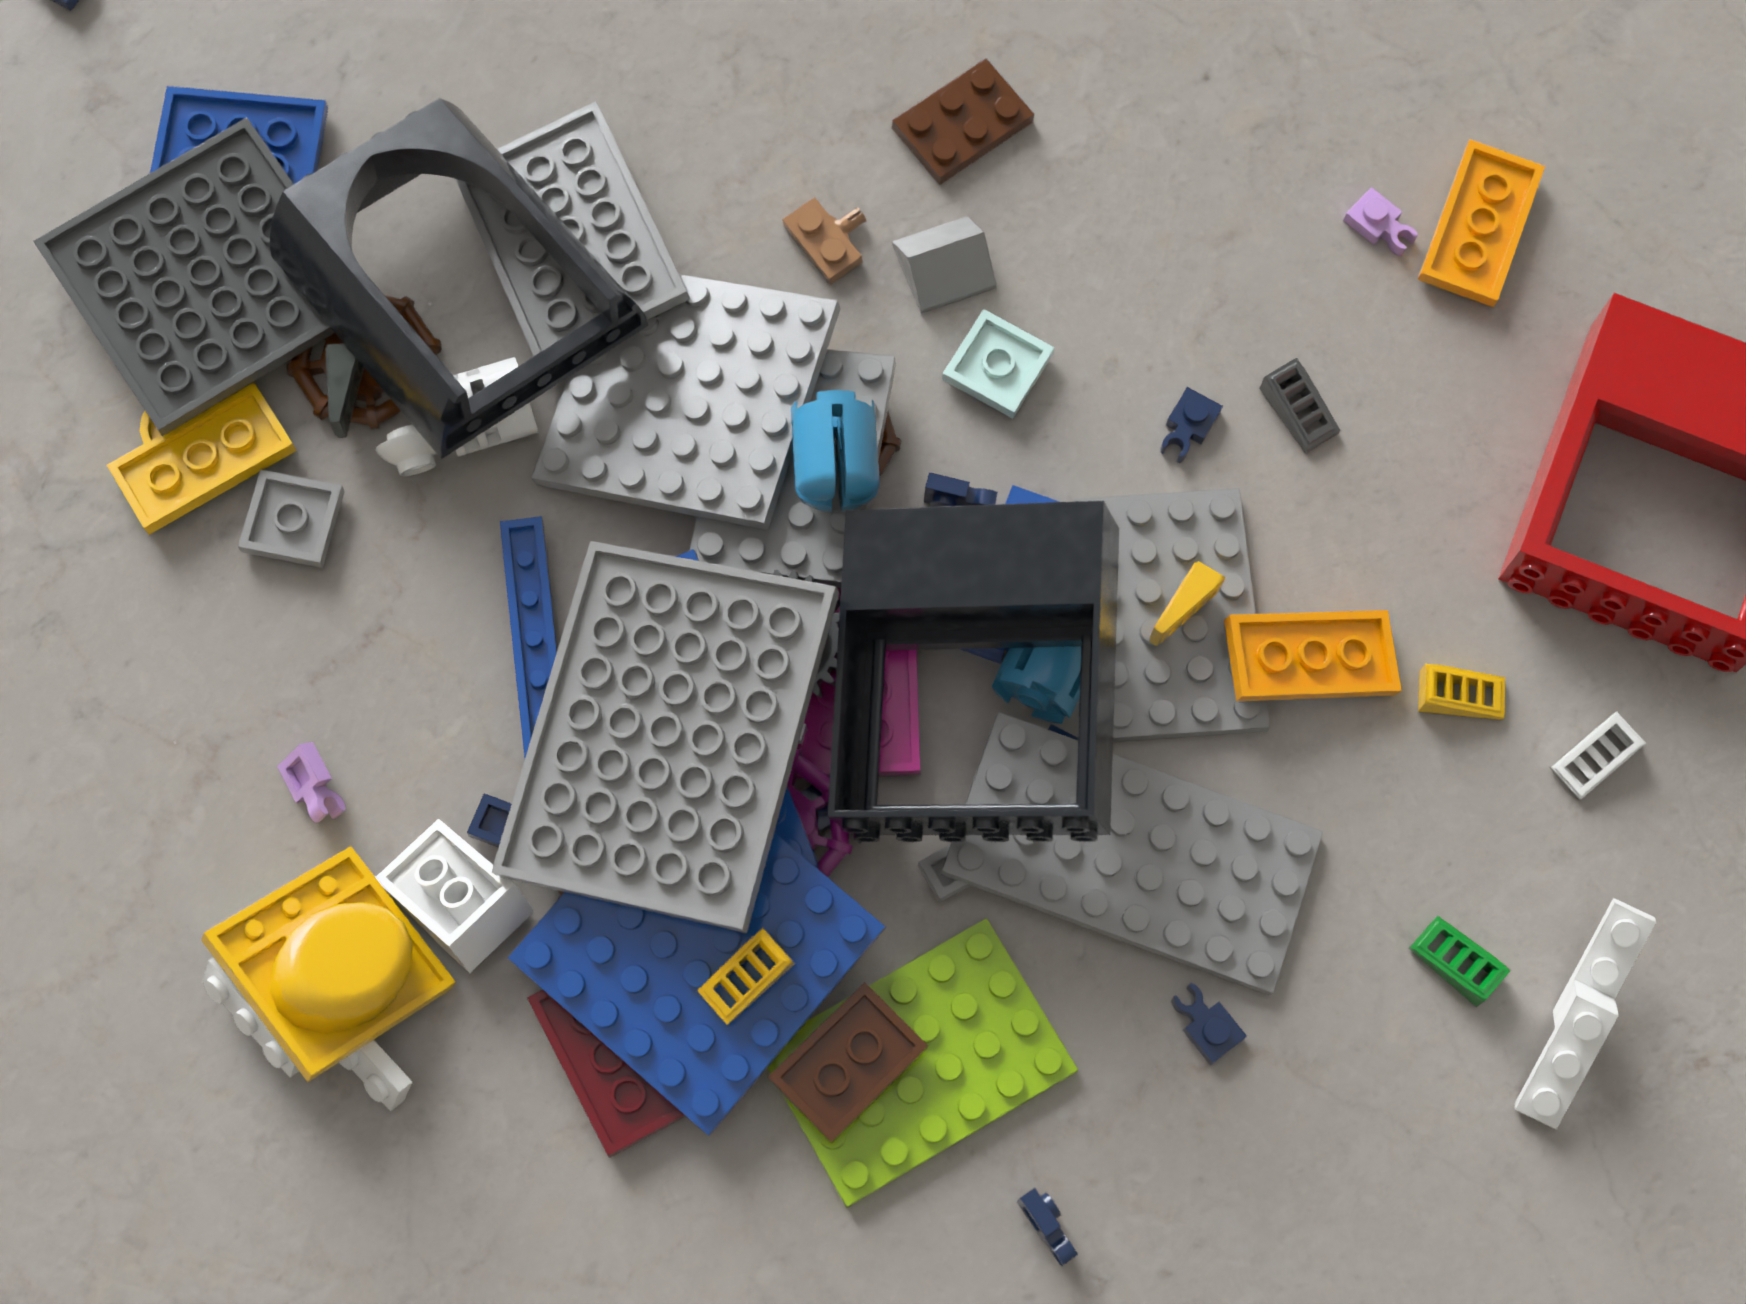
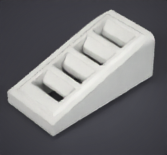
M1616 711L1555 763L1551 769L1575 796L1581 800L1646 743ZM1609 729L1626 746L1622 752L1604 734ZM1596 740L1614 757L1609 763L1592 746ZM1583 751H1586L1600 766L1601 770L1597 774L1579 756ZM1572 761L1589 779L1584 785L1566 767Z

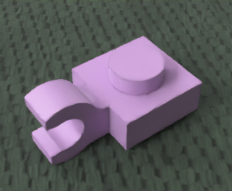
M313 742L299 744L277 766L295 803L305 801L309 816L315 823L320 822L328 814V811L331 818L336 819L346 810L342 798L325 786L332 778Z

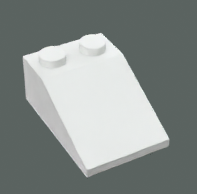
M439 819L375 877L385 891L469 973L535 912L515 883L510 879L497 877L492 874L493 865Z

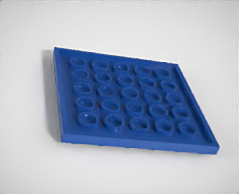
M774 832L747 933L564 892L511 953L508 959L707 1135H711L886 927ZM763 928L793 960L795 965L727 1025L697 990ZM761 947L755 952L756 956L769 970L776 965ZM748 959L741 965L756 983L763 977ZM735 972L728 976V979L743 996L750 990ZM721 984L714 989L730 1008L736 1003L735 999Z

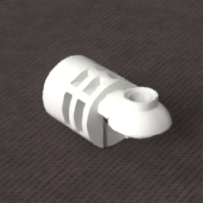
M513 357L453 376L467 391V396L470 398L518 367L516 358ZM530 402L456 450L457 456H463L537 434L538 429ZM413 425L401 427L390 432L386 436L387 441L381 443L375 449L376 453L383 460L397 466L400 476L420 474L436 466L433 455L437 453Z

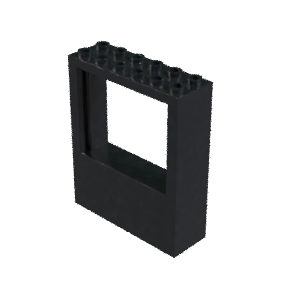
M1104 500L846 510L828 818L839 825L842 831L848 832L854 836V840L860 842L880 841V836L896 835V840L903 842H921L923 835H939V840L946 842L966 841V835H982V839L989 842L1009 841V835H1026V840L1033 842L1053 841V835H1070V839L1073 841L1094 842L1097 841V835H1110L1119 527ZM1081 646L1076 804L877 805L886 651Z

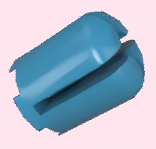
M845 390L816 392V401L806 403L797 408V401H795L790 409L795 490L802 503L817 510L832 511V499L835 496L836 481L834 439H836L841 512L855 510L870 503L876 496L880 485L874 401L872 400L870 406L865 402L856 400L854 391Z
M1081 646L1009 648L996 674L992 688L1006 703L1009 704L1011 697H1014L1022 704L1034 709L1031 714L1032 717L1062 724L1065 716L1070 719L1080 698Z

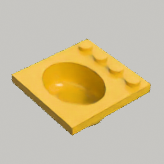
M351 846L204 932L201 939L307 1082L451 990L456 983Z

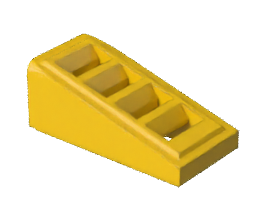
M1199 561L1195 562L1154 626L1149 642L1158 646L1217 595L1225 581V577Z
M1425 663L1419 671L1418 712L1503 720L1505 715V677ZM1437 682L1444 683V697L1437 696ZM1453 684H1460V700L1453 699ZM1469 685L1476 686V703L1469 702ZM1485 687H1493L1492 707L1484 705Z
M762 928L697 991L720 1018L729 1025L793 967L795 963L769 933ZM760 947L776 964L771 970L755 954ZM747 959L763 976L757 983L741 966ZM733 972L750 989L744 996L728 979V976ZM721 984L735 999L736 1003L731 1008L714 990L718 985Z

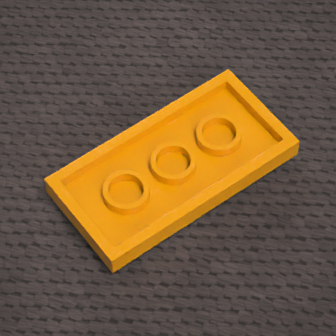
M1469 139L1417 280L1494 308L1499 299L1545 166Z
M1388 610L1229 615L1224 620L1236 702L1395 696L1402 691Z

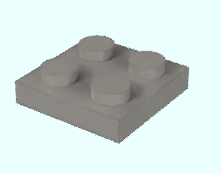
M260 469L238 548L243 553L323 568L345 492L342 485Z

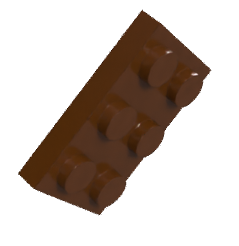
M985 58L893 119L892 129L938 184L941 185L1033 123L1035 114L988 59Z
M864 982L768 1076V1079L832 1144L928 1049V1045Z

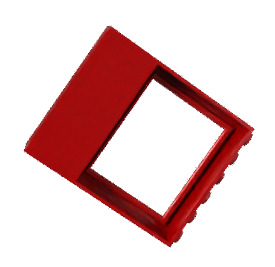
M1613 293L1590 326L1498 579L1507 582L1509 587L1515 591L1535 593L1545 597L1549 603L1558 608H1573L1588 614V617L1596 623L1619 626L1628 630V633L1637 639L1657 641L1667 645L1668 649L1675 654L1695 656L1707 661L1710 667L1718 671H1733L1736 673L1746 665V595L1738 619L1551 546L1595 423L1746 481V342Z

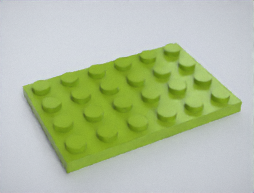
M985 918L869 985L928 1045V1049L832 1144L784 1095L783 1097L844 1205L848 1208L1077 1073L1078 1068L990 922ZM848 998L808 1020L767 1068L769 1073L771 1074Z

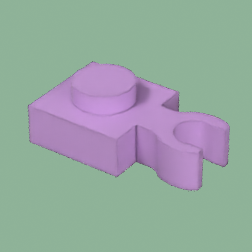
M1372 187L1346 213L1343 220L1373 245L1382 237L1387 241L1389 249L1398 256H1402L1407 248L1399 242L1398 238H1406L1411 244H1414L1418 236L1416 230L1411 226L1397 222L1402 211Z

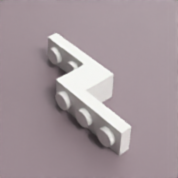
M1613 898L1553 1009L1555 1029L1515 1102V1110L1557 1130L1619 1016L1615 998L1656 924L1655 917Z
M213 957L208 960L202 982L209 997L216 1003H222L233 1015L234 1022L239 1030L247 1036L251 1035L262 1046L263 1053L271 1065L276 1068L281 1067L290 1078L299 1072ZM374 1040L339 1062L344 1068L352 1069L364 1082V1087L370 1097L377 1102H382L390 1112L404 1102L412 1085L411 1079Z

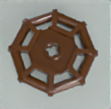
M385 295L437 356L442 350L441 341L434 338L414 308V301L407 296L396 298ZM336 333L324 339L326 342L320 360L309 361L313 349L312 346L292 358L291 362L286 365L287 374L295 379L313 407V415L321 420L329 418L328 394L324 395L314 380L313 375L325 374L327 377V345L343 343ZM365 368L356 400L365 401L366 408L354 406L351 422L370 426L371 430L379 429L381 423L400 413L401 410L391 399L377 406L376 400L382 398L381 393L385 391Z

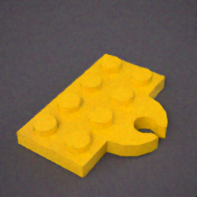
M253 382L164 436L160 434L146 411H144L141 416L139 429L143 445L107 464V467L143 528L150 535L260 472V469L268 468L297 450Z

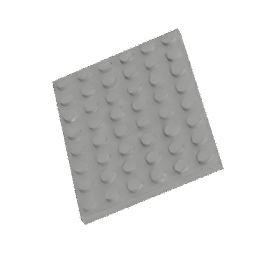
M590 541L491 873L505 879L747 933L838 599L839 591L836 586Z

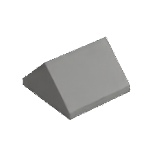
M968 217L892 241L893 249L921 314L996 288L984 231Z

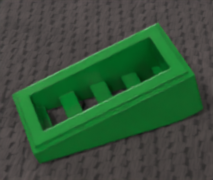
M1438 915L1408 948L1476 1007L1486 1001L1511 971L1500 960ZM1441 933L1447 939L1433 953L1427 947ZM1455 945L1460 951L1448 964L1442 958ZM1469 957L1474 963L1463 975L1457 969ZM1483 969L1488 975L1478 986L1472 980Z

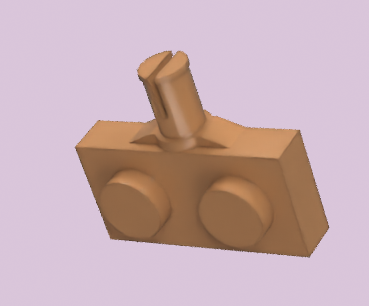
M813 197L782 219L784 227L830 285L863 263L862 255L850 242L848 233L867 222L864 214L858 207L838 221L835 217L829 215L819 201Z

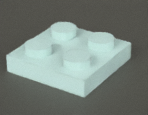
M983 309L944 370L942 380L1013 419L1051 359L1055 347Z

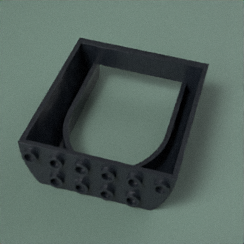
M441 98L418 111L411 112L405 119L387 130L376 133L370 140L350 152L339 155L330 164L304 176L298 183L282 192L273 215L270 230L271 257L441 459L648 326L646 316L641 308L476 125L456 105ZM421 174L439 175L467 182L484 190L503 203L602 312L470 398H468L467 391L368 277L352 252V233L356 214Z

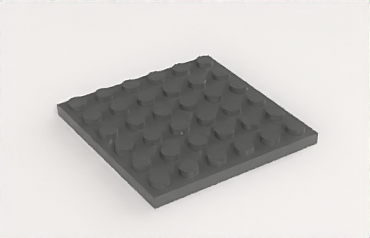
M248 118L234 124L33 241L162 436L335 333L271 257L270 230L273 215L282 192L294 184Z

